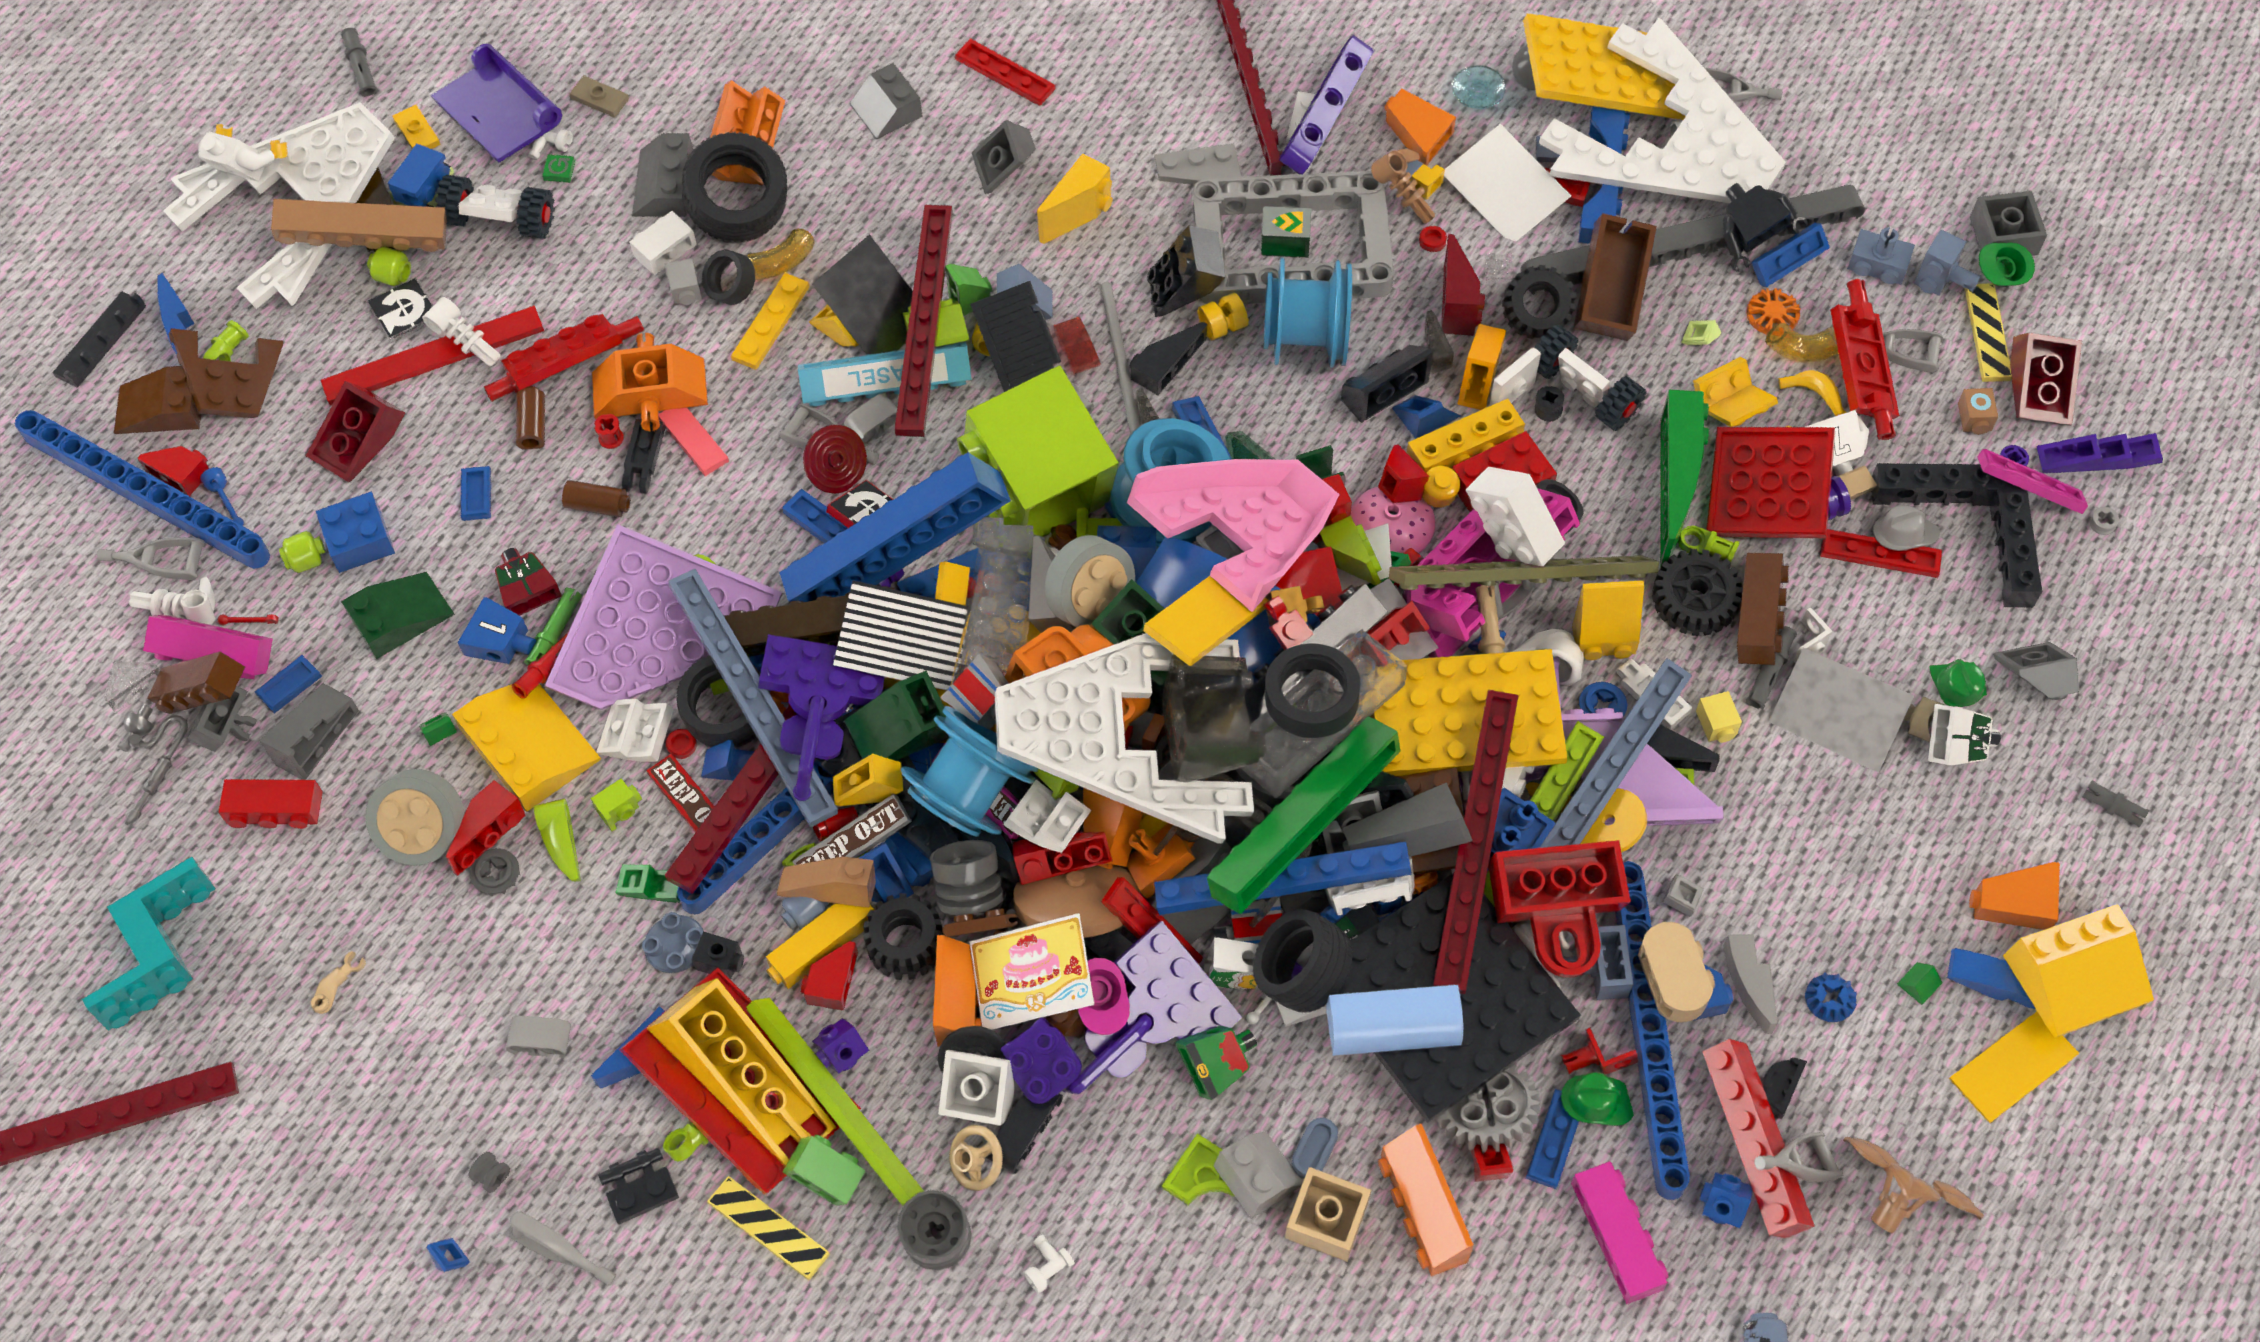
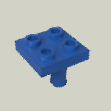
M1504 787L1501 792L1490 855L1493 856L1496 852L1540 848L1556 823L1539 812L1534 802L1523 801Z

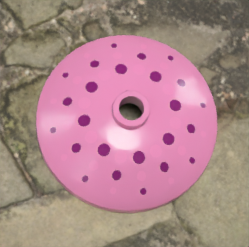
M1377 486L1360 495L1351 507V517L1355 525L1362 524L1364 531L1387 523L1389 524L1390 551L1404 553L1407 549L1413 548L1420 553L1433 538L1435 516L1431 506L1423 498L1420 501L1393 504ZM1393 511V512H1396V513H1398V514H1396V515H1391V514H1389V512Z

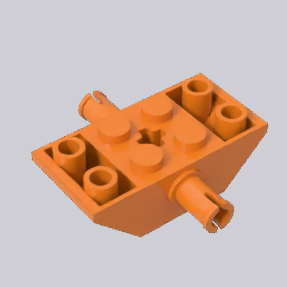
M645 332V342H643V334H638L636 337L637 348L614 351L592 372L594 418L597 419L603 414H613L616 417L641 414L642 429L651 431L650 422H653V431L660 427L658 411L708 405L704 358L673 344L654 346V336L651 333Z

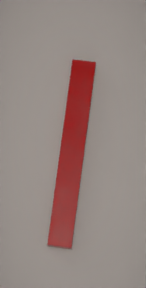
M535 305L476 325L472 330L473 332L481 330L484 333L482 339L494 349L544 332ZM445 336L321 379L320 381L327 401L332 406L345 381L372 392L475 356V354L471 351L465 354L462 352L461 347L463 344L461 342L456 345L453 342L456 339L452 336L449 339Z

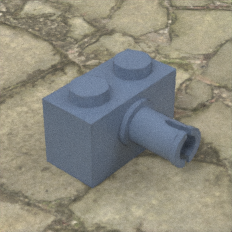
M1889 227L1882 229L1880 234L1861 229L1847 269L1854 271L1860 276L1869 275L1879 278L1887 284L1896 283L1902 285L1915 244L1898 240L1899 234L1895 229L1892 230L1889 236Z
M1940 230L1925 254L1914 284L1919 286L1923 292L1934 293L1940 296L1944 287L1950 281L1973 292L1981 275L1958 266L1959 258L1967 241L1944 230Z
M1021 264L1011 266L997 273V293L1031 281L1039 302L1031 306L1033 313L1042 311L1045 320L1053 318V290Z
M1625 925L1598 926L1601 943L1600 955L1594 966L1582 975H1591L1593 978L1596 1000L1628 998L1633 987V978ZM1563 956L1568 962H1576L1577 956Z

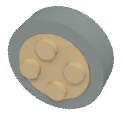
M1088 535L1070 541L1057 553L1048 569L1045 595L1049 608L1059 619L1076 628L1080 625H1091L1131 579L1135 581L1133 562L1123 548L1101 537Z
M409 769L395 774L372 793L367 803L365 819L370 838L385 856L401 864L420 866L437 860L449 850L465 813L460 796L446 779L431 771Z

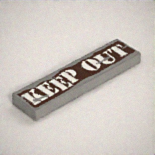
M893 794L793 860V863L798 865L842 856L857 858L912 821L898 796Z

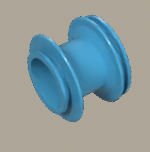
M1281 257L1278 278L1272 277V272H1268L1264 349H1268L1269 345L1274 344V364L1277 366L1280 359L1281 344L1323 346L1329 355L1330 368L1334 367L1335 360H1340V365L1346 366L1351 320L1352 264L1347 263L1346 268L1341 269L1340 261L1337 260L1329 281L1284 279L1285 259Z
M1162 418L1142 424L1127 439L1123 455L1124 463L1119 466L1116 472L1113 489L1110 491L1113 513L1123 526L1154 527L1127 504L1136 475L1159 466L1230 460L1225 447L1209 431L1186 420ZM1210 521L1205 522L1172 538L1192 543L1196 541L1198 535L1209 529L1212 523ZM1156 529V546L1159 547L1165 536Z
M945 706L943 713L946 715V718L935 716L934 721L947 733L949 739L926 774L910 767L901 768L902 775L913 785L909 787L908 793L929 811L970 835L979 836L981 833L980 829L999 835L1002 832L1000 826L986 815V812L1009 777H1015L1027 783H1034L1035 778L1030 771L1037 772L1039 769L998 752L996 732L974 723L956 709Z

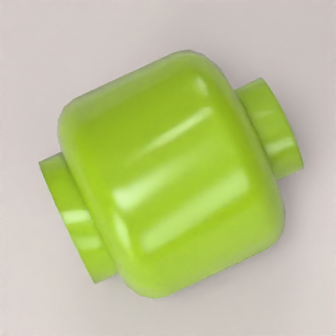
M381 247L375 253L370 254L367 260L370 275L375 281L396 287L402 282H406L410 276L411 263L403 252Z
M309 531L285 538L282 543L283 547L279 548L281 558L287 570L292 568L296 573H301L321 565V554L326 553L320 536L314 538Z

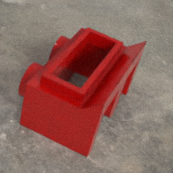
M1411 600L1404 607L1393 609L1359 638L1361 641L1356 645L1368 663L1371 662L1373 665L1388 664L1391 659L1387 653L1396 645L1407 644L1410 633L1426 632L1430 627Z

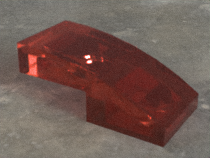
M1080 317L1053 325L1060 347L1065 352L1074 375L1101 365L1090 336Z

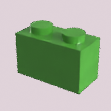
M815 1135L814 1137L801 1138L782 1173L836 1206L847 1205L866 1170L857 1165L859 1161L854 1156L846 1152H841L840 1154L830 1148L832 1143L822 1136Z

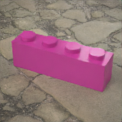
M162 614L148 617L143 651L155 653L154 658L171 661L173 658L182 659V662L222 652L245 666L241 678L255 679V675L265 674L268 669L273 638Z
M1611 1161L1574 1174L1571 1185L1626 1305L1663 1291L1668 1283L1667 1269L1661 1260L1657 1261L1654 1255L1652 1237L1647 1229H1642L1638 1218H1640L1638 1207L1633 1199H1628L1624 1191L1626 1184L1620 1170H1615Z

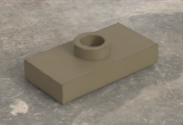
M584 75L569 93L570 99L614 118L629 100L628 94Z

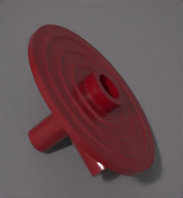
M837 424L824 426L817 430L808 440L803 454V466L809 481L819 490L832 494L846 492L862 478L867 463L866 448L860 436L851 428Z

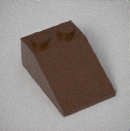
M167 366L120 385L114 434L200 429L201 413H198L187 385V376L183 366Z
M1457 767L1397 776L1407 781L1415 796L1443 783H1447L1464 819L1465 809L1462 786ZM1459 845L1411 856L1413 875L1455 869Z

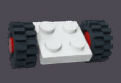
M447 174L440 180V188H437L436 192L438 193V198H435L437 206L435 207L445 208L448 225L466 226V222L469 220L468 216L512 222L517 218V224H519L517 228L522 236L545 239L546 234L548 235L549 228L552 225L551 221L554 220L553 212H555V207H553L555 201L550 190L527 187L523 190L524 193H522L519 189L499 190L495 189V186L481 185L474 190L472 180L467 177Z
M1560 324L1553 326L1552 330L1549 329L1546 335L1540 338L1541 341L1536 343L1534 347L1541 353L1537 372L1545 379H1551L1559 371L1562 378L1561 382L1571 391H1574L1576 388L1584 394L1582 397L1590 406L1598 407L1595 417L1613 431L1622 428L1625 422L1628 423L1630 417L1634 416L1637 408H1640L1642 405L1641 402L1644 401L1647 394L1646 389L1629 376L1622 377L1620 381L1614 384L1613 388H1610V381L1574 354L1573 351L1577 349L1579 340Z

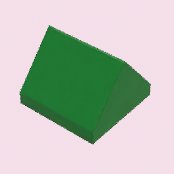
M446 712L429 719L419 726L430 746L457 733Z
M1917 962L1897 985L1923 1005L1941 986L1942 981L1934 965Z

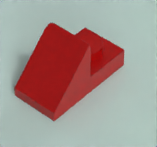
M1504 1143L1500 1144L1499 1152H1496L1492 1145H1488L1484 1153L1481 1150V1145L1478 1144L1470 1150L1474 1160L1475 1182L1506 1179L1513 1173V1165Z

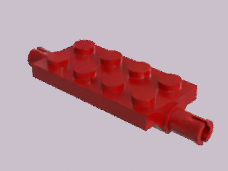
M1853 279L1846 284L1851 305L1843 306L1838 304L1830 309L1850 411L1856 410L1858 414L1874 418L1877 439L1889 440L1896 436L1892 419L1900 415L1879 314L1873 312L1872 303L1868 302L1865 281L1863 279Z
M603 314L589 316L583 323L574 327L563 328L557 335L548 339H539L534 342L533 346L524 350L511 352L507 358L501 360L507 372L506 377L483 387L489 399L493 402L514 391L517 393L601 352L610 350L622 344V341L644 332V327L637 315L616 326L610 324Z

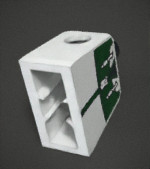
M1935 704L1928 761L1945 765L1984 761L1989 756V747H1996L2000 743L2001 734L1998 729L1992 728L1993 720L1990 716L1959 707Z

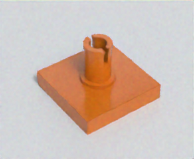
M1167 823L1151 838L1143 829L1136 831L1141 837L1140 840L1134 834L1129 838V844L1136 850L1129 856L1127 867L1140 892L1147 899L1155 893L1154 882L1172 879L1195 860L1178 827Z

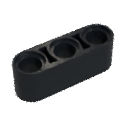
M1059 1093L1051 1100L1039 1104L1031 1102L1024 1094L1022 1095L996 1135L1002 1149V1168L1014 1175L1018 1172V1169H1016L1022 1159L1025 1160L1036 1144L1033 1142L1039 1132L1043 1133L1053 1117L1050 1114L1056 1106L1059 1107L1061 1105L1063 1095ZM991 1153L986 1158L993 1162V1154Z

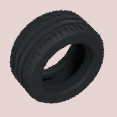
M743 132L719 133V135H713L712 138H707L706 141L703 140L701 145H697L696 149H693L692 154L686 160L682 175L683 200L691 220L704 233H708L709 236H713L721 241H734L736 243L738 241L745 242V240L751 241V239H756L758 236L761 237L764 233L769 232V229L771 230L780 220L786 206L787 174L780 156L777 155V152L770 145H767V142L756 138L754 135L743 134ZM726 165H742L758 174L766 189L762 198L753 206L743 210H728L716 205L708 197L704 188L708 177L714 171Z

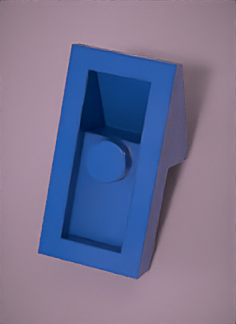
M727 740L706 749L701 777L734 781L755 751L736 750L732 740Z

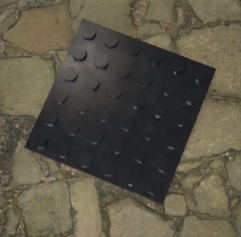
M1454 873L1350 941L1353 951L1351 969L1349 970L1347 980L1344 982L1345 984L1338 994L1434 986ZM1484 893L1465 995L1460 994L1463 1015L1462 1044L1457 1046L1373 1052L1427 1123L1572 1025L1581 1016L1508 923L1497 922L1495 907Z

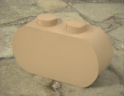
M1662 922L1654 925L1645 934L1638 957L1657 1009L1663 1017L1671 1021H1692L1704 1012L1715 987L1713 975L1709 969H1705L1702 961L1704 958L1702 946L1699 941L1694 940L1691 930L1684 925L1675 922Z

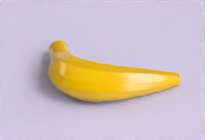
M1807 370L1794 376L1778 378L1780 389L1791 387L1811 389L1823 398L1835 416L1842 414L1843 408L1839 390L1828 375L1815 370Z

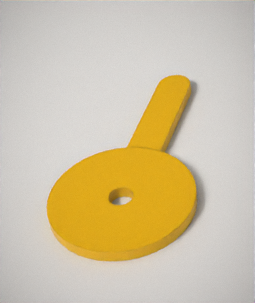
M1530 782L1525 785L1530 796L1535 793L1539 786L1538 783ZM1617 788L1580 844L1619 840L1621 852L1631 848L1640 840L1647 825V812L1642 801L1634 793ZM1569 796L1560 813L1563 812L1572 796ZM1608 818L1615 819L1612 825L1604 824Z

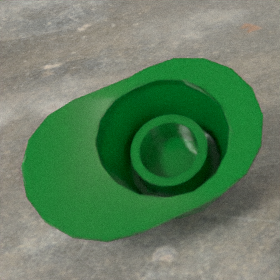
M1990 243L1980 250L1979 266L1983 275L1991 283L2001 287L2017 286L2027 283L2033 277L2035 262L2031 253L2024 246L2018 243Z
M1957 659L1949 664L1930 665L1931 677L1941 699L1946 705L1954 707L1971 706L1987 695L1985 675L1974 662H1964L1961 659Z
M1596 1072L1574 1076L1562 1088L1561 1101L1563 1108L1569 1116L1579 1122L1621 1126L1631 1121L1634 1116L1627 1086L1618 1079Z

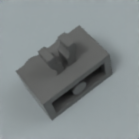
M236 686L231 698L202 705L187 740L213 752L224 744L229 731L237 739L247 741L251 734L242 731L239 725L246 724L253 727L257 722V719L253 717L238 715L248 691Z

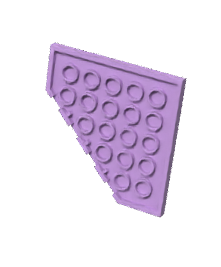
M617 524L545 687L603 710L611 707L617 700L631 699L681 679L693 663L695 664L696 661L709 655L668 583L669 580L692 569L697 570L723 615H729L730 612L735 610L754 611L766 605L777 607L782 592Z

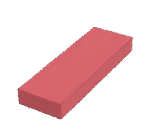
M688 408L665 410L658 414L659 421L665 423L666 430L704 476L729 462L728 456Z

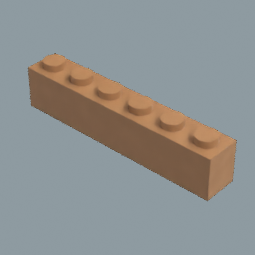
M273 199L271 231L275 241L288 245L295 242H304L313 246H322L324 244H336L340 247L363 245L371 249H378L383 246L393 247L397 250L421 248L424 251L434 252L438 249L445 250L447 218L445 208Z

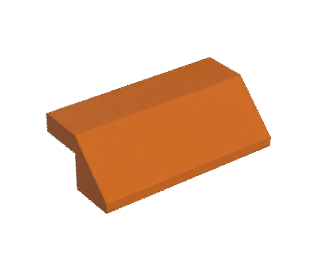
M730 80L724 86L710 138L713 135H719V133L743 132V134L747 133L749 136L754 135L756 138L762 139L773 149L786 100L765 86L751 94ZM726 165L711 174L721 181L756 185L764 184L758 174L742 165Z

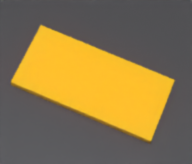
M2036 1011L1949 1079L1982 1116L1991 1123L2080 1053L2063 1035L2054 1038L2038 1011Z

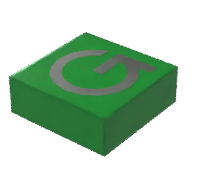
M548 154L542 175L544 181L571 183L575 166L574 156Z

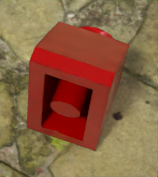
M183 446L143 453L137 458L145 472L188 496L202 483L200 476L209 469L206 463L208 460L201 452L197 450L190 451Z
M849 941L811 965L809 975H804L801 983V994H804L807 1005L844 1011L858 956L855 942Z

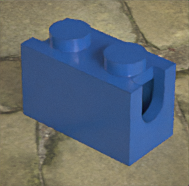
M416 143L387 183L394 200L408 206L422 207L431 202L437 188L440 187V180H442L443 176L449 175L451 171L443 163L446 159L445 154Z

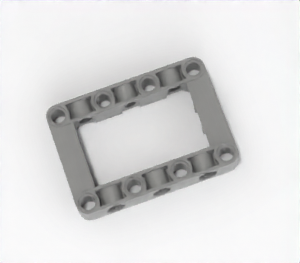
M1371 171L1213 178L1200 180L1194 185V226L1218 232L1226 276L1212 293L1201 298L1204 303L1207 304L1213 301L1218 304L1220 298L1231 293H1236L1243 304L1266 302L1268 272H1272V277L1278 278L1279 265L1252 266L1249 269H1229V267H1226L1223 221L1221 220V215L1263 213V207L1311 208V211L1357 209L1362 263H1351L1352 299L1384 297L1391 292L1394 266L1385 186L1373 177ZM1335 262L1307 263V266L1285 267L1284 279L1329 281L1334 272ZM1340 264L1341 269L1346 268V264Z

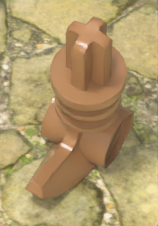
M1410 149L1393 150L1374 161L1371 166L1373 177L1382 184L1391 181L1392 183L1389 188L1391 190L1397 188L1396 197H1404L1401 200L1402 207L1405 208L1410 205L1423 223L1430 222L1435 217V213L1422 197L1425 189L1423 187L1416 189L1417 181L1415 179L1409 181L1411 174L1406 172L1408 163L1420 159L1419 153Z

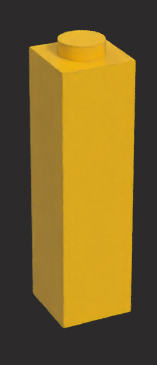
M835 903L766 956L769 968L766 970L768 975L777 985L782 982L787 989H790L803 979L804 975L809 974L813 963L864 931V922L868 921L867 914L870 910H875L871 905L870 907Z

